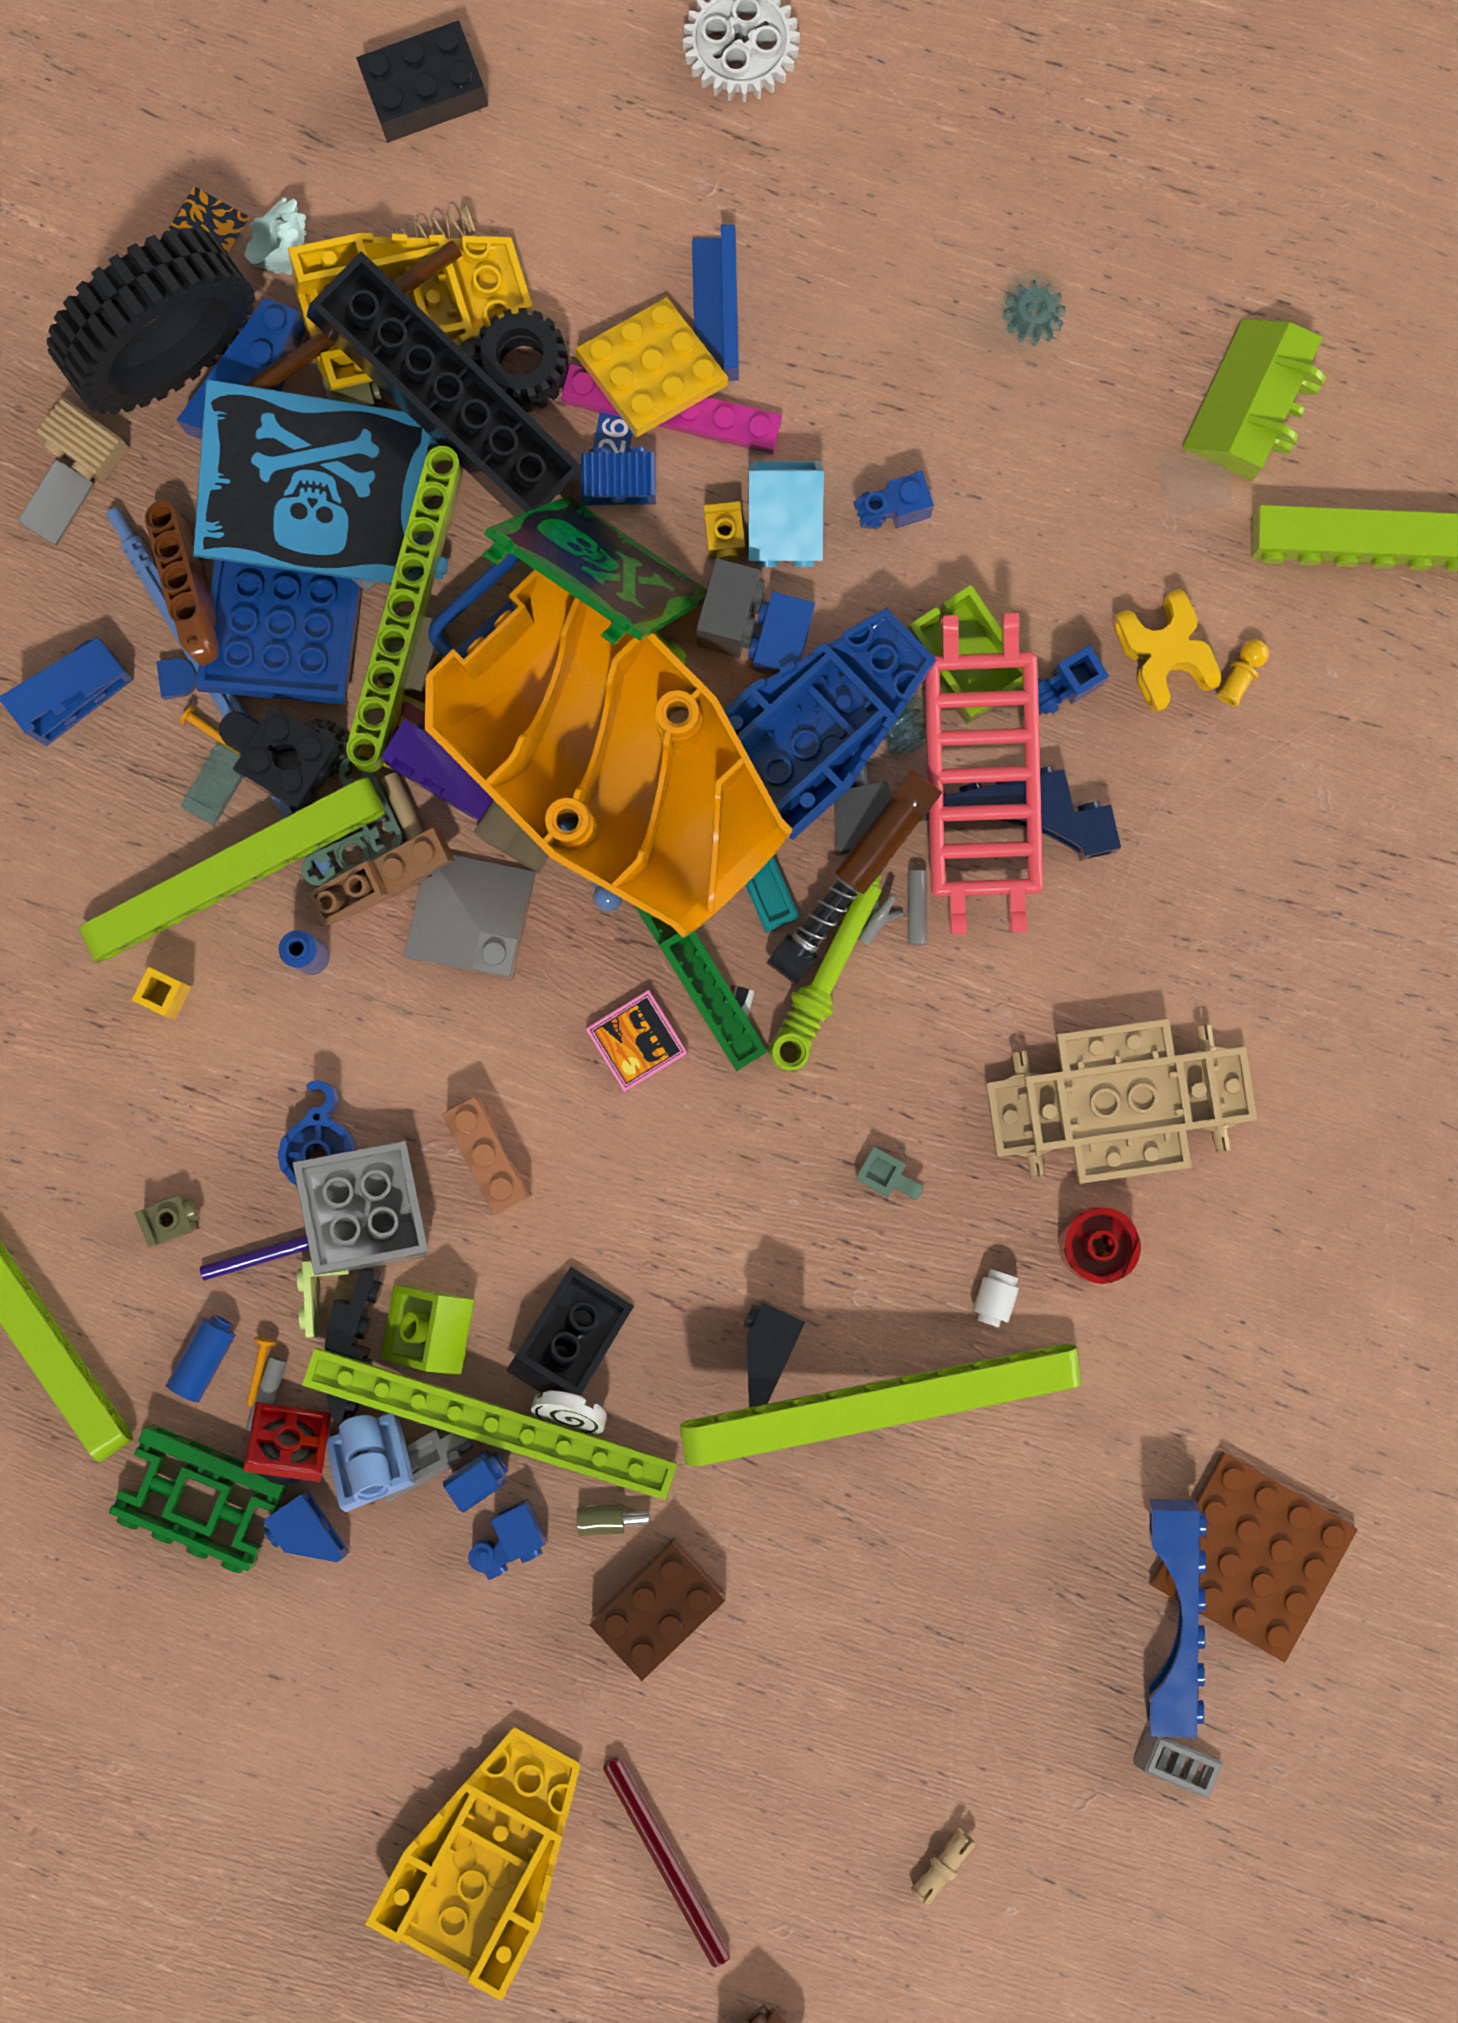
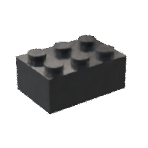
M459 20L356 57L387 143L488 106L484 85Z

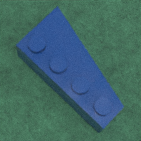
M264 298L206 380L244 385L299 347L306 330L300 311ZM206 380L177 418V422L186 434L201 440ZM285 380L271 390L281 391Z

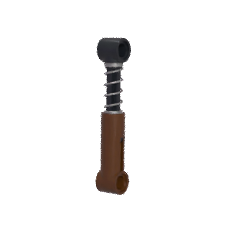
M912 769L862 838L855 844L836 869L835 873L838 875V881L833 887L828 886L830 891L823 900H818L820 904L813 914L808 913L810 918L803 927H798L797 932H794L792 935L787 934L766 963L796 985L818 957L815 951L819 949V941L827 938L826 932L831 926L837 925L836 919L842 912H847V905L851 899H856L857 893L865 894L912 830L940 797L942 791Z

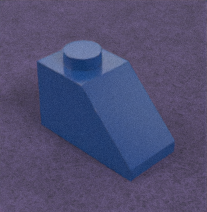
M309 1490L263 1520L267 1526L264 1531L268 1540L274 1547L280 1546L284 1553L332 1562L340 1561L349 1553Z

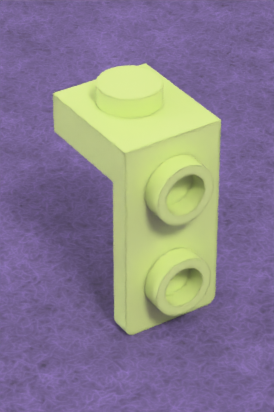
M302 1262V1269L297 1271L298 1291L304 1292V1307L299 1308V1326L301 1330H305L306 1338L320 1335L317 1276L352 1274L354 1270L314 1275L312 1262Z

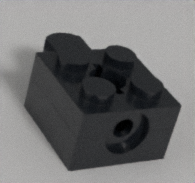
M271 706L261 723L243 712L232 711L225 715L219 725V735L225 744L241 753L233 770L242 779L297 811L311 805L343 753L337 743L274 706Z

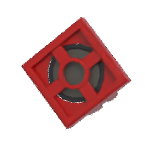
M255 1402L243 1472L260 1474L269 1482L278 1485H292L302 1480L321 1482L331 1413Z

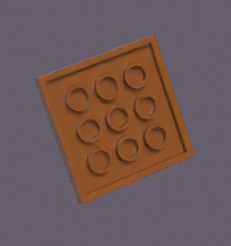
M1222 1451L1196 1498L1200 1513H1206L1207 1521L1206 1536L1199 1537V1550H1205L1206 1574H1199V1588H1205L1206 1609L1205 1612H1199V1614L1285 1663L1358 1529ZM1161 1561L1149 1584L1178 1601L1175 1582L1165 1563Z

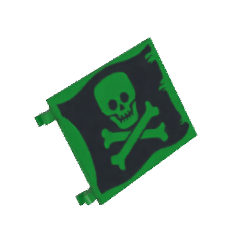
M570 496L563 497L488 527L484 533L486 537L494 541L493 545L484 551L483 556L498 565L507 554H513L610 620L612 623L602 632L601 637L613 645H616L625 634H630L639 641L643 640L703 603L706 597V588Z

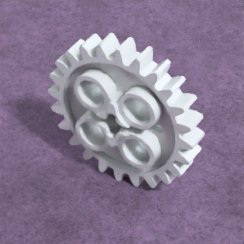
M697 0L698 12L689 10L688 20L691 24H684L683 27L684 36H686L683 39V50L688 51L685 53L686 65L693 64L691 67L692 77L702 75V88L713 83L714 96L720 94L724 89L727 90L728 101L732 100L735 92H740L742 101L746 102L748 92L753 91L756 98L761 99V88L765 87L769 92L773 93L775 88L774 80L782 84L786 82L785 71L793 72V59L799 56V47L796 45L800 43V32L795 31L797 29V18H789L791 16L790 5L780 8L781 0H708V3L704 0ZM750 14L754 18L747 21L740 19L739 16ZM713 33H720L724 37L719 40H713L708 36ZM762 43H770L774 47L769 50H763L758 46ZM732 62H740L744 66L740 69H732L728 65Z

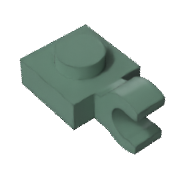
M874 1146L856 1177L857 1181L886 1197H889L893 1188L917 1201L924 1189L922 1185L902 1175L907 1164Z

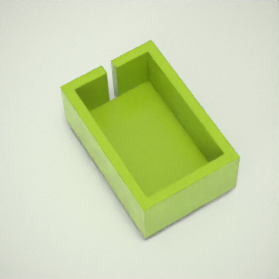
M969 585L943 602L941 610L935 607L908 626L910 633L932 655H942L941 620L938 621L940 615L942 618L948 615H958L959 655L1003 653L1001 628L972 585ZM1023 668L940 670V687L944 693L1023 690ZM997 706L955 709L966 726H968Z

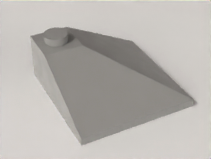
M453 855L454 862L431 874L432 877L420 883L404 958L513 980L536 872Z
M406 1141L293 1162L314 1275L384 1266L426 1257L428 1248Z

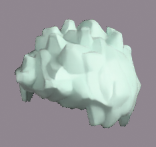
M282 197L265 216L255 218L253 223L250 224L253 230L252 239L246 245L244 256L254 267L273 271L276 274L283 272L287 275L292 274L288 248L304 245V236L307 235V232L304 230L306 216L305 214L297 213L298 208L295 199L287 201L286 198Z

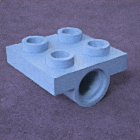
M391 1413L378 1418L370 1415L355 1416L343 1421L339 1425V1434L327 1438L326 1447L339 1508L343 1511L348 1512L415 1485L399 1416Z

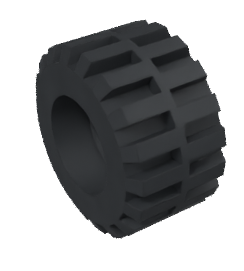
M518 308V314H512L511 309L504 310V317L499 319L495 314L489 319L491 326L488 328L483 325L480 329L481 339H476L474 344L476 354H473L474 362L519 406H523L525 412H532V405L538 404L539 408L542 409L547 406L546 399L548 397L554 401L559 396L558 387L564 388L565 374L568 373L569 364L563 336L559 329H555V324L549 317L545 321L543 320L541 312L534 310L532 315H528L527 308ZM517 347H532L543 355L538 367L527 374H511L501 367L505 355Z

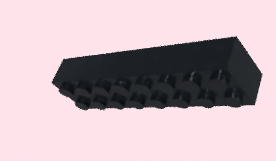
M362 251L309 304L306 317L440 446H447L453 449L457 454L460 465L514 517L551 503L583 468Z

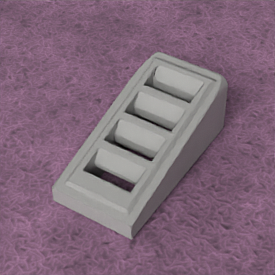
M1149 1729L1146 1730L1134 1758V1765L1142 1771L1209 1799L1223 1765L1221 1761L1169 1737L1150 1736ZM1172 1750L1176 1751L1168 1771L1165 1770ZM1190 1757L1183 1777H1180L1179 1775L1184 1766L1186 1758ZM1200 1762L1205 1765L1197 1784L1193 1783Z

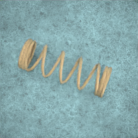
M466 205L459 208L463 233L451 213L445 212L447 238H450L447 214L461 236L466 234L465 223L469 234L475 233V228ZM431 216L429 218L431 235H433L432 220L434 221L441 235H444L435 218ZM414 222V236L417 237V225L424 238H427L421 226ZM401 227L398 228V232L396 229L391 230L392 234H401L400 230L403 234H406Z

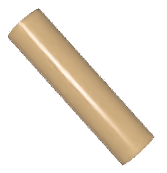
M394 772L384 776L381 782L409 841L422 834L424 830L398 773Z

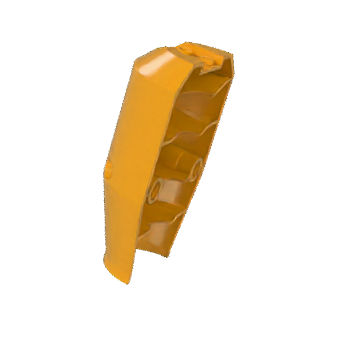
M534 570L508 595L515 610L513 612L511 610L504 612L494 623L496 629L486 638L481 636L476 639L467 649L469 655L465 659L452 649L426 675L425 730L551 859L667 923L684 938L697 930L726 905L776 854L789 838L793 829L779 814L717 697L654 633L641 641L630 634H625L616 645L611 644L601 637L602 632L612 623L610 620ZM687 710L689 712L688 718L683 723L674 724L669 721L670 717L677 711ZM578 817L579 821L575 829L563 831L559 828L565 819Z

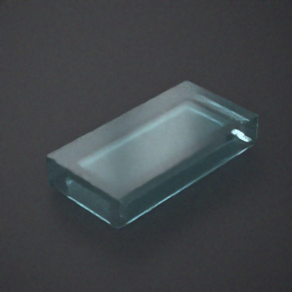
M217 743L180 807L215 827L242 781V778L233 770L240 756Z

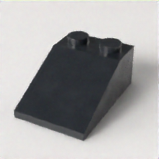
M570 1267L506 1371L542 1394L552 1390L581 1396L634 1306L573 1267Z
M762 1299L760 1306L752 1304L743 1323L744 1327L748 1328L749 1407L768 1404L805 1324L802 1317Z

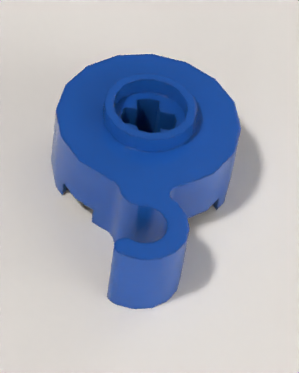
M316 1080L307 1083L306 1087L310 1091H324L326 1102L321 1107L311 1108L307 1112L306 1117L291 1127L280 1142L278 1151L280 1169L296 1187L293 1162L310 1159V1151H316L318 1144L323 1146L322 1150L326 1151L327 1156L357 1150L356 1142L348 1129L331 1118L332 1113L335 1112L339 1105L340 1098L337 1089L327 1082Z

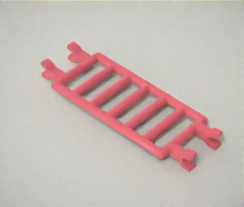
M1005 613L1001 616L1003 653L959 655L958 615L943 616L941 618L942 655H933L937 661L925 678L928 781L942 791L940 797L929 810L931 893L937 897L949 896L950 934H967L965 896L1009 894V931L1027 932L1025 894H1036L1043 889L1038 659L1032 652H1019V613ZM1023 668V690L940 693V670ZM1024 705V728L941 731V708ZM1025 743V766L942 769V746ZM1026 782V804L943 806V784ZM1026 819L1027 841L944 844V821ZM1027 856L1028 879L945 882V859Z

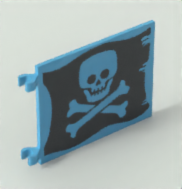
M206 380L193 557L391 584L428 447L433 449L440 445L403 411ZM422 533L418 535L416 544L422 545ZM440 558L435 579L442 580L443 574H447V558ZM420 567L411 568L406 575V579L409 581L419 580L420 575L424 574V569Z

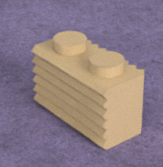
M64 397L60 398L59 403L55 404V408L51 410L50 415L46 416V420L37 428V433L45 440L42 447L59 460L64 455L74 462L71 468L88 481L94 476L103 483L129 449L120 437Z

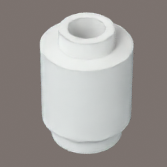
M993 1269L989 1270L988 1276L982 1279L972 1310L979 1313L978 1321L996 1327L1000 1326L1001 1321L1009 1322L1019 1292V1288L1016 1287L1019 1278Z

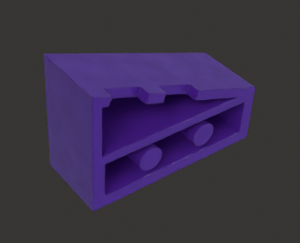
M404 719L381 756L386 766L479 823L494 800L425 730V726L420 723L416 726Z

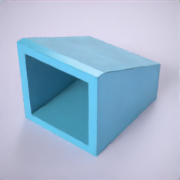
M749 461V561H756V566L775 567L778 566V561H793V566L812 567L815 566V561H823L824 470L821 461Z

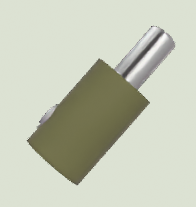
M586 1505V1507H577L578 1536L624 1534V1526L647 1525L650 1522L648 1511L624 1512L623 1505Z

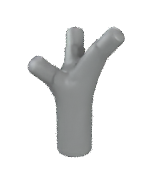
M891 894L881 907L877 899L872 909L871 917L858 937V940L867 946L871 944L885 924L893 919L903 917L901 910L889 912L897 899L894 894Z

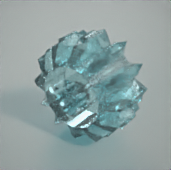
M1034 279L1030 282L1029 290L1022 284H1019L1015 290L1016 295L1010 294L1007 296L1005 304L1008 308L1003 311V319L1010 321L1007 326L1008 333L1019 331L1017 338L1019 343L1023 342L1026 336L1031 338L1033 346L1038 345L1040 336L1049 342L1053 338V331L1061 330L1063 322L1060 318L1065 316L1066 308L1059 305L1062 299L1061 292L1049 294L1051 289L1050 282L1045 284L1043 289H1039ZM1030 309L1037 310L1036 315L1040 314V316H1039V317L1031 316V315H1032V311L1029 312V310H1030Z

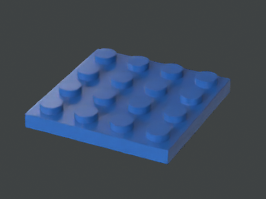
M215 560L210 596L216 615L214 630L219 646V656L208 665L203 667L198 665L195 684L198 692L346 704L362 588L349 578Z

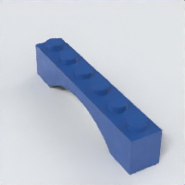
M1149 1499L1150 1542L1154 1551L1165 1563L1175 1582L1179 1605L1177 1633L1171 1652L1160 1671L1148 1684L1147 1723L1150 1736L1197 1738V1724H1204L1203 1700H1198V1687H1204L1205 1669L1204 1663H1198V1649H1205L1204 1625H1198L1199 1612H1205L1206 1609L1205 1588H1199V1574H1206L1205 1550H1199V1537L1206 1536L1207 1521L1206 1513H1200L1196 1500Z

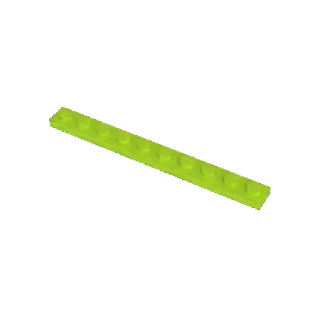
M317 1347L314 1348L302 1386L662 1500L667 1498L678 1465L677 1462Z

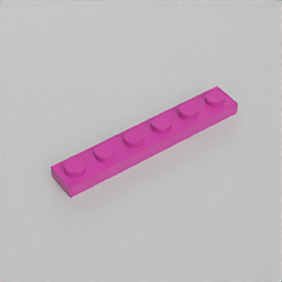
M570 364L561 396L562 403L621 417L586 369L582 366ZM707 397L658 426L773 454L782 422V415Z

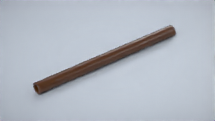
M451 240L392 282L407 295L459 259L462 253L455 242ZM320 331L244 384V386L271 390L335 344Z

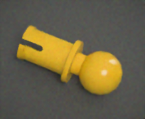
M1253 639L1247 641L1241 647L1240 659L1242 662L1234 661L1231 664L1232 672L1221 691L1217 694V697L1225 704L1238 707L1251 681L1257 680L1259 675L1254 669L1262 667L1269 658V649L1263 641Z

